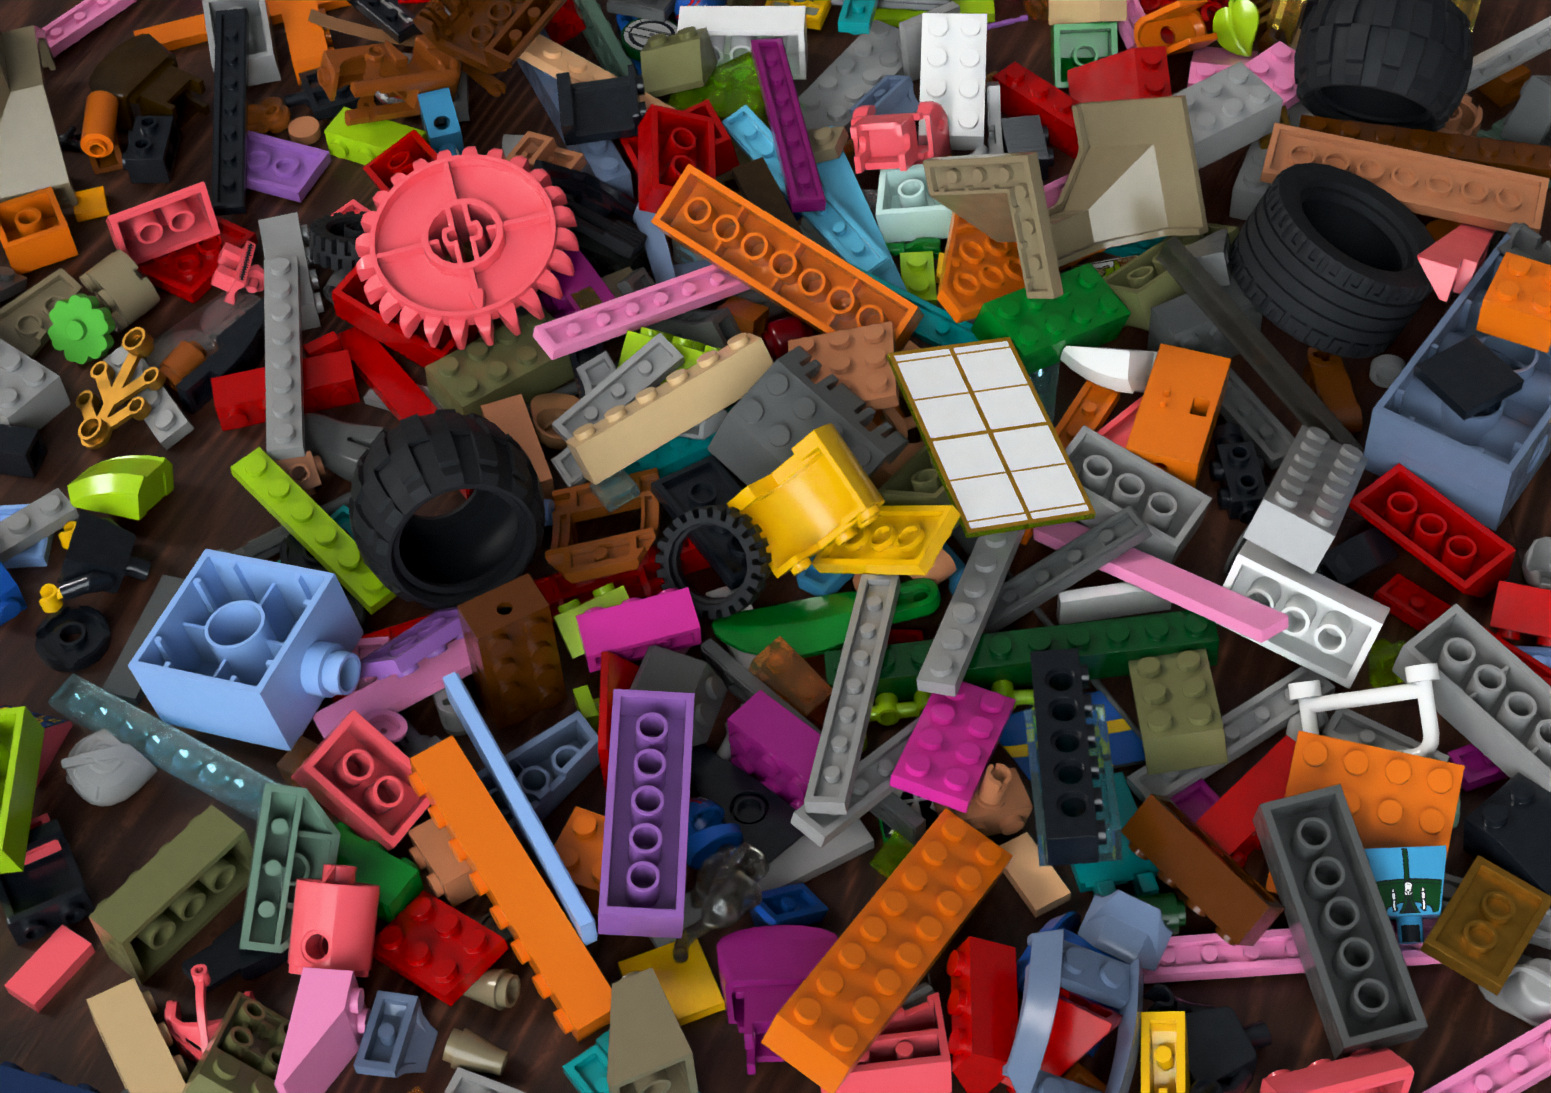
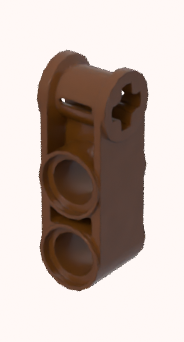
M1309 346L1307 350L1309 364L1304 368L1303 379L1309 392L1311 405L1318 418L1319 428L1329 436L1361 432L1363 426L1361 407L1354 396L1352 383L1345 371L1341 357Z

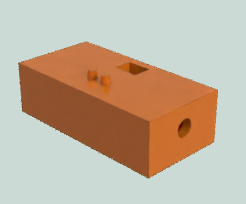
M1161 343L1125 449L1196 489L1227 390L1231 358Z

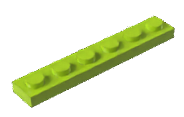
M260 447L230 467L232 475L330 573H335L338 581L371 615L397 597V595L382 584L365 564L356 542Z

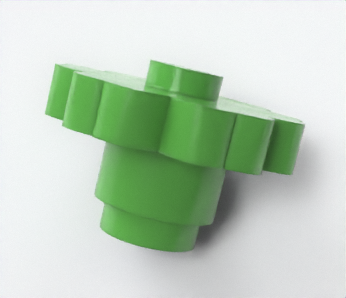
M80 293L72 295L69 299L56 302L54 308L49 313V318L53 325L48 329V335L52 340L54 349L64 350L67 361L86 364L93 361V359H99L108 354L109 349L114 345V339L109 333L113 332L116 326L107 307L99 308V302L95 296H87Z

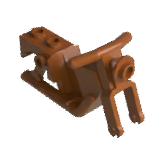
M431 0L437 3L445 11L444 5L441 1ZM424 34L416 37L409 64V58L389 41L385 40V44L379 43L326 50L322 55L321 66L317 69L318 82L323 87L330 101H335L337 90L347 85H351L350 90L355 98L360 97L356 109L345 111V123L347 126L419 116L421 113L417 94L449 87L454 104L462 71L467 73L492 96L500 97L501 92L505 94L506 84L438 50ZM379 91L380 94L386 93L388 98L399 96L405 102L376 106L374 95Z

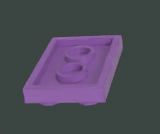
M248 130L247 189L301 203L331 163L330 152Z
M457 607L435 611L361 659L360 678L376 676L378 680H382L393 674H397L398 678H401L416 671L419 668L418 662L425 657L430 659L445 652L448 649L446 643L454 638L455 640L464 638Z

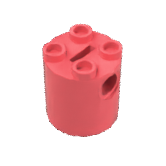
M323 864L322 879H296L287 961L289 964L288 973L301 975L303 967L349 970L354 971L355 977H369V970H372L380 885L356 882L357 867L336 864Z

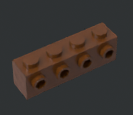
M1150 794L1120 831L1130 840L1128 847L1143 860L1147 861L1149 859L1159 869L1156 872L1158 877L1170 887L1175 889L1178 887L1188 897L1185 900L1187 905L1200 916L1206 917L1207 915L1217 925L1215 928L1216 933L1232 946L1236 944L1254 946L1285 909L1168 796Z

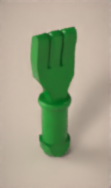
M934 237L916 238L905 244V241H901V243H886L891 256H900L899 253L933 251V257L938 259L939 252L942 253L941 240Z

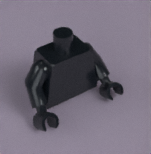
M1163 984L1154 985L1143 995L1145 999L1154 1002L1148 1009V1012L1185 1011L1191 1087L1188 1090L1189 1093L1246 1092L1253 1082V1075L1257 1065L1258 1057L1255 1050L1272 1044L1270 1031L1263 1020L1242 1027L1231 1007L1217 1008L1214 1005L1191 1002L1174 997L1172 991Z

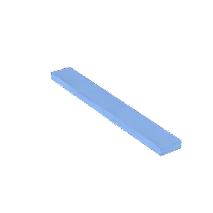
M453 672L442 677L448 700L575 931L585 946L597 941L598 933L593 915L459 674Z

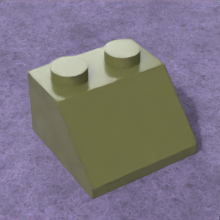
M694 26L686 27L679 30L677 34L666 36L665 33L653 35L648 38L640 52L645 92L653 97L705 86L718 63L707 27L697 30Z

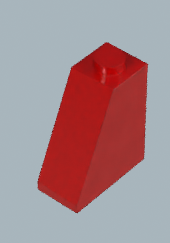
M1060 988L1054 1023L1040 1070L1062 1077L1121 1023L1123 1015L1084 996ZM1004 1078L1001 1083L1007 1085L1006 1090L1010 1093H1016L1010 1078Z

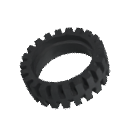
M720 504L697 507L680 515L663 532L665 536L659 540L657 546L661 550L655 557V563H660V568L656 570L658 578L664 579L665 583L661 585L662 589H683L689 587L697 617L701 619L709 617V620L725 618L744 610L758 599L759 594L764 591L767 585L765 580L770 577L771 568H768V563L772 561L771 553L766 552V547L769 546L767 538L762 539L759 534L763 530L758 524L753 525L751 523L753 518L748 514L741 515L739 513L740 510L734 507L726 508V505ZM716 525L729 530L738 538L746 553L747 571L744 582L735 593L727 597L711 598L700 594L689 584L682 571L680 554L683 543L693 530L701 526Z

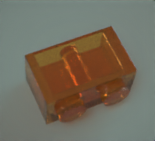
M781 636L776 638L752 660L749 671L808 721H811L829 704L832 688Z

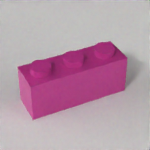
M689 587L665 589L658 595L644 599L639 597L629 598L620 605L608 608L594 607L576 616L578 631L590 673L601 670V652L609 651L629 662L643 659L648 647L652 645L676 651L702 644L701 628Z

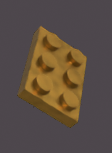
M1478 855L1430 931L1420 951L1498 996L1551 905V896Z

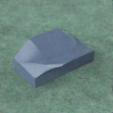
M886 75L853 105L849 112L852 116L853 111L863 105H875L876 113L874 115L917 112L919 101L913 92L911 77Z
M1118 889L1107 896H1102L1098 893L1094 895L1077 934L1093 947L1128 964L1140 958L1142 968L1155 971L1174 929L1165 926L1161 909Z
M377 991L353 1065L357 1074L397 1078L405 1073H425L427 1071L438 1031L423 1015L418 996Z

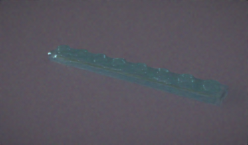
M74 673L47 701L55 711L93 732H97L102 728L107 729L122 744L129 743L153 765L255 821L258 820L264 784H279Z

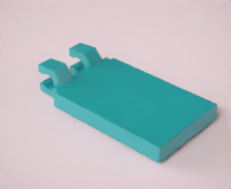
M1123 772L1100 776L1099 780H1092L1093 787H1101L1103 812H1096V820L1105 819L1107 845H1099V863L1070 865L1080 893L1093 891V895L1098 893L1102 896H1107L1116 891L1115 885L1129 883L1127 881L1132 880L1133 888L1137 895L1159 893V887L1155 879L1158 876L1156 872L1159 869L1149 859L1147 861L1143 860L1133 853L1128 847L1130 840L1120 832L1138 810Z

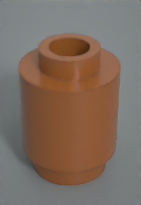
M182 340L160 363L159 370L166 376L164 384L177 392L176 385L206 360V350L196 341L191 340L189 343Z

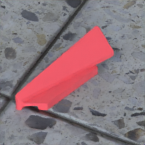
M1463 223L1417 255L1418 261L1439 300L1447 302L1452 290L1455 293L1461 294L1483 265L1496 230Z

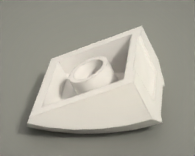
M1066 346L1062 350L1060 360L1086 380L1101 387L1133 394L1134 391L1144 393L1158 351Z

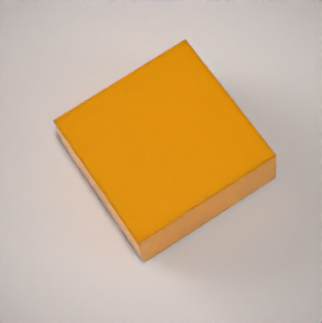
M103 186L76 192L78 205L73 206L77 222L110 215Z

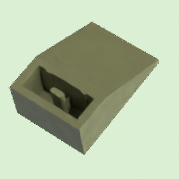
M238 992L191 1073L182 1093H278L274 1083L290 1020L265 1007L260 1002Z

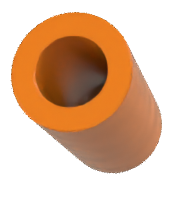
M98 90L91 92L86 98L80 146L87 155L96 158L110 155L114 148L119 102L110 92Z

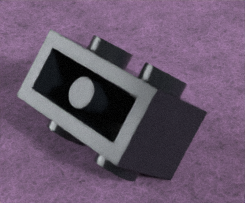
M174 115L136 116L133 129H130L128 132L129 145L127 151H124L122 154L123 168L128 170L132 184L171 182L181 142Z

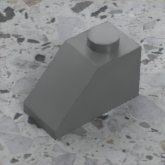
M1227 228L1218 230L1183 248L1181 260L1177 261L1176 265L1180 282L1186 281L1188 293L1231 284L1233 271L1230 262L1231 243Z

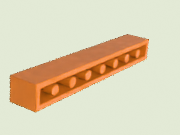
M453 735L409 758L412 774L408 775V780L418 797L425 794L432 805L428 808V812L434 824L439 830L445 827L452 838L448 841V844L459 863L466 860L471 868L472 873L468 876L479 896L486 894L490 899L493 907L489 908V911L500 930L507 928L514 938V941L510 943L513 952L522 965L528 962L536 974L531 977L533 984L543 999L550 997L557 1010L553 1012V1015L563 1033L566 1035L572 1032L577 1042H580L610 1024L612 988Z

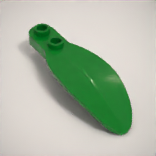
M927 578L901 582L892 624L924 617L935 612L941 604V595L937 584ZM857 592L828 594L774 606L740 611L725 618L714 619L712 630L716 637L727 645L756 656L774 659H800L824 654V652L843 648Z

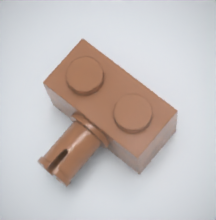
M996 763L995 769L993 764L987 767L967 813L933 802L938 816L947 808L985 836L1000 833L1004 835L1017 833L1024 828L1033 809L1032 802L1016 768H1008L1001 763Z

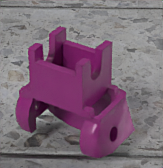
M771 925L735 931L722 937L716 944L721 992L725 1002L728 1024H737L739 1033H744L745 1049H747V1075L756 1074V1062L785 1061L762 1044L761 1041L779 1010L839 939L835 933L822 928L803 925Z

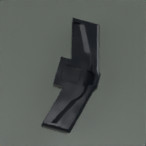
M539 159L535 161L532 170L544 169L551 177L552 186H559L566 194L572 195L574 202L605 218L608 217L610 212H613L634 224L633 215L639 201L586 172H580Z

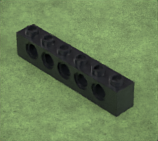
M1078 648L1030 652L1048 866L1099 863V845H1107L1105 819L1096 820V812H1103L1101 787H1093L1092 780H1099L1100 778L1098 755L1089 754V749L1096 748L1094 724H1086V718H1093L1091 693L1083 694L1082 689L1089 688L1088 664H1080Z

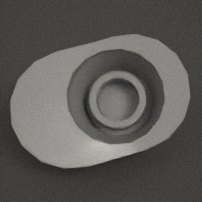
M1522 954L1498 996L1478 985L1486 1000L1529 1025L1537 1027L1551 1019V960L1533 959Z

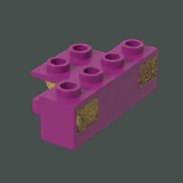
M561 250L570 257L575 270L574 276H568L551 270V273L559 281L563 294L561 300L543 291L538 295L542 307L548 313L550 312L554 319L615 299V296L580 250Z

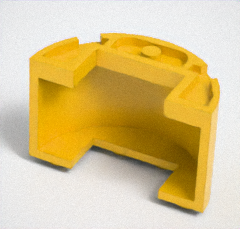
M832 423L814 429L791 449L794 455L774 472L748 485L726 503L728 507L739 509L741 515L748 514L753 518L751 523L753 525L758 524L763 530L759 534L762 539L767 538L769 546L766 547V552L771 553L772 558L768 566L776 578L783 576L791 571L793 576L800 574L813 564L810 560L811 557L834 542L838 546L843 545L857 535L854 529L857 525L863 529L880 517L878 514L880 512L879 508L884 504V498Z

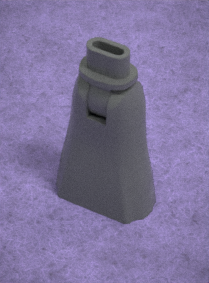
M306 413L304 415L305 451L311 450L312 456L319 455L323 467L352 483L359 459L369 454L370 443L383 431L388 432L391 429L345 422L317 413Z

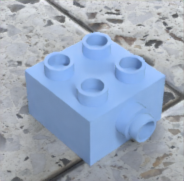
M205 549L128 664V667L162 723L292 752L324 698H332L335 695H349L356 688L361 674V662L359 657L352 653L364 632L335 573Z

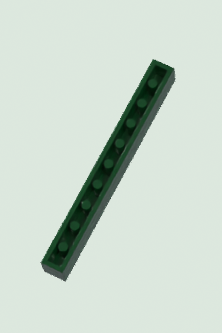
M1189 610L982 634L963 681L990 691L992 684L998 680H1009L1013 683L1014 688L1033 686L1030 652L1078 648L1080 664H1088L1089 680L1130 675L1129 660L1206 648L1210 666L1217 665L1219 638L1214 621ZM933 640L887 645L873 704H875L876 697L882 693H893L897 696L898 701L914 700L913 696L918 691L917 677ZM842 650L824 652L829 699Z

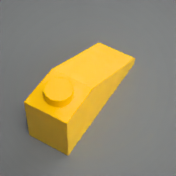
M1185 1011L1141 1012V1093H1189L1188 1090L1191 1087Z

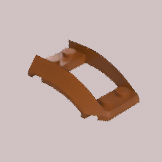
M653 468L608 478L597 485L590 482L552 491L555 506L554 512H552L550 550L545 551L547 562L571 583L638 569L656 539L660 528L661 503L651 492V483L659 479L658 469ZM641 508L640 530L579 543L578 522Z

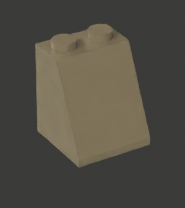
M651 967L642 972H630L623 976L620 981L613 983L607 1065L609 1093H699L692 1050L653 968Z

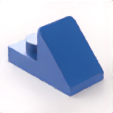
M803 882L749 894L746 899L756 927L771 925L806 926L822 922L829 910Z

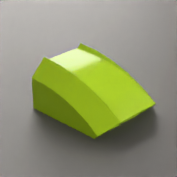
M129 455L102 461L89 467L67 485L70 503L76 508L141 520L146 515V512L165 495H169L174 490L173 464L165 457L150 455Z

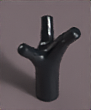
M71 126L64 134H58L61 147H70L85 153L81 149L79 142L82 133L74 134L76 131L75 126Z

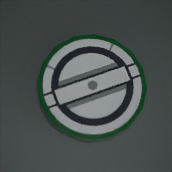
M643 18L633 20L622 29V49L626 50V54L630 58L641 62L640 52L648 38L660 33H665L666 36L677 34L678 25L668 19L665 22Z

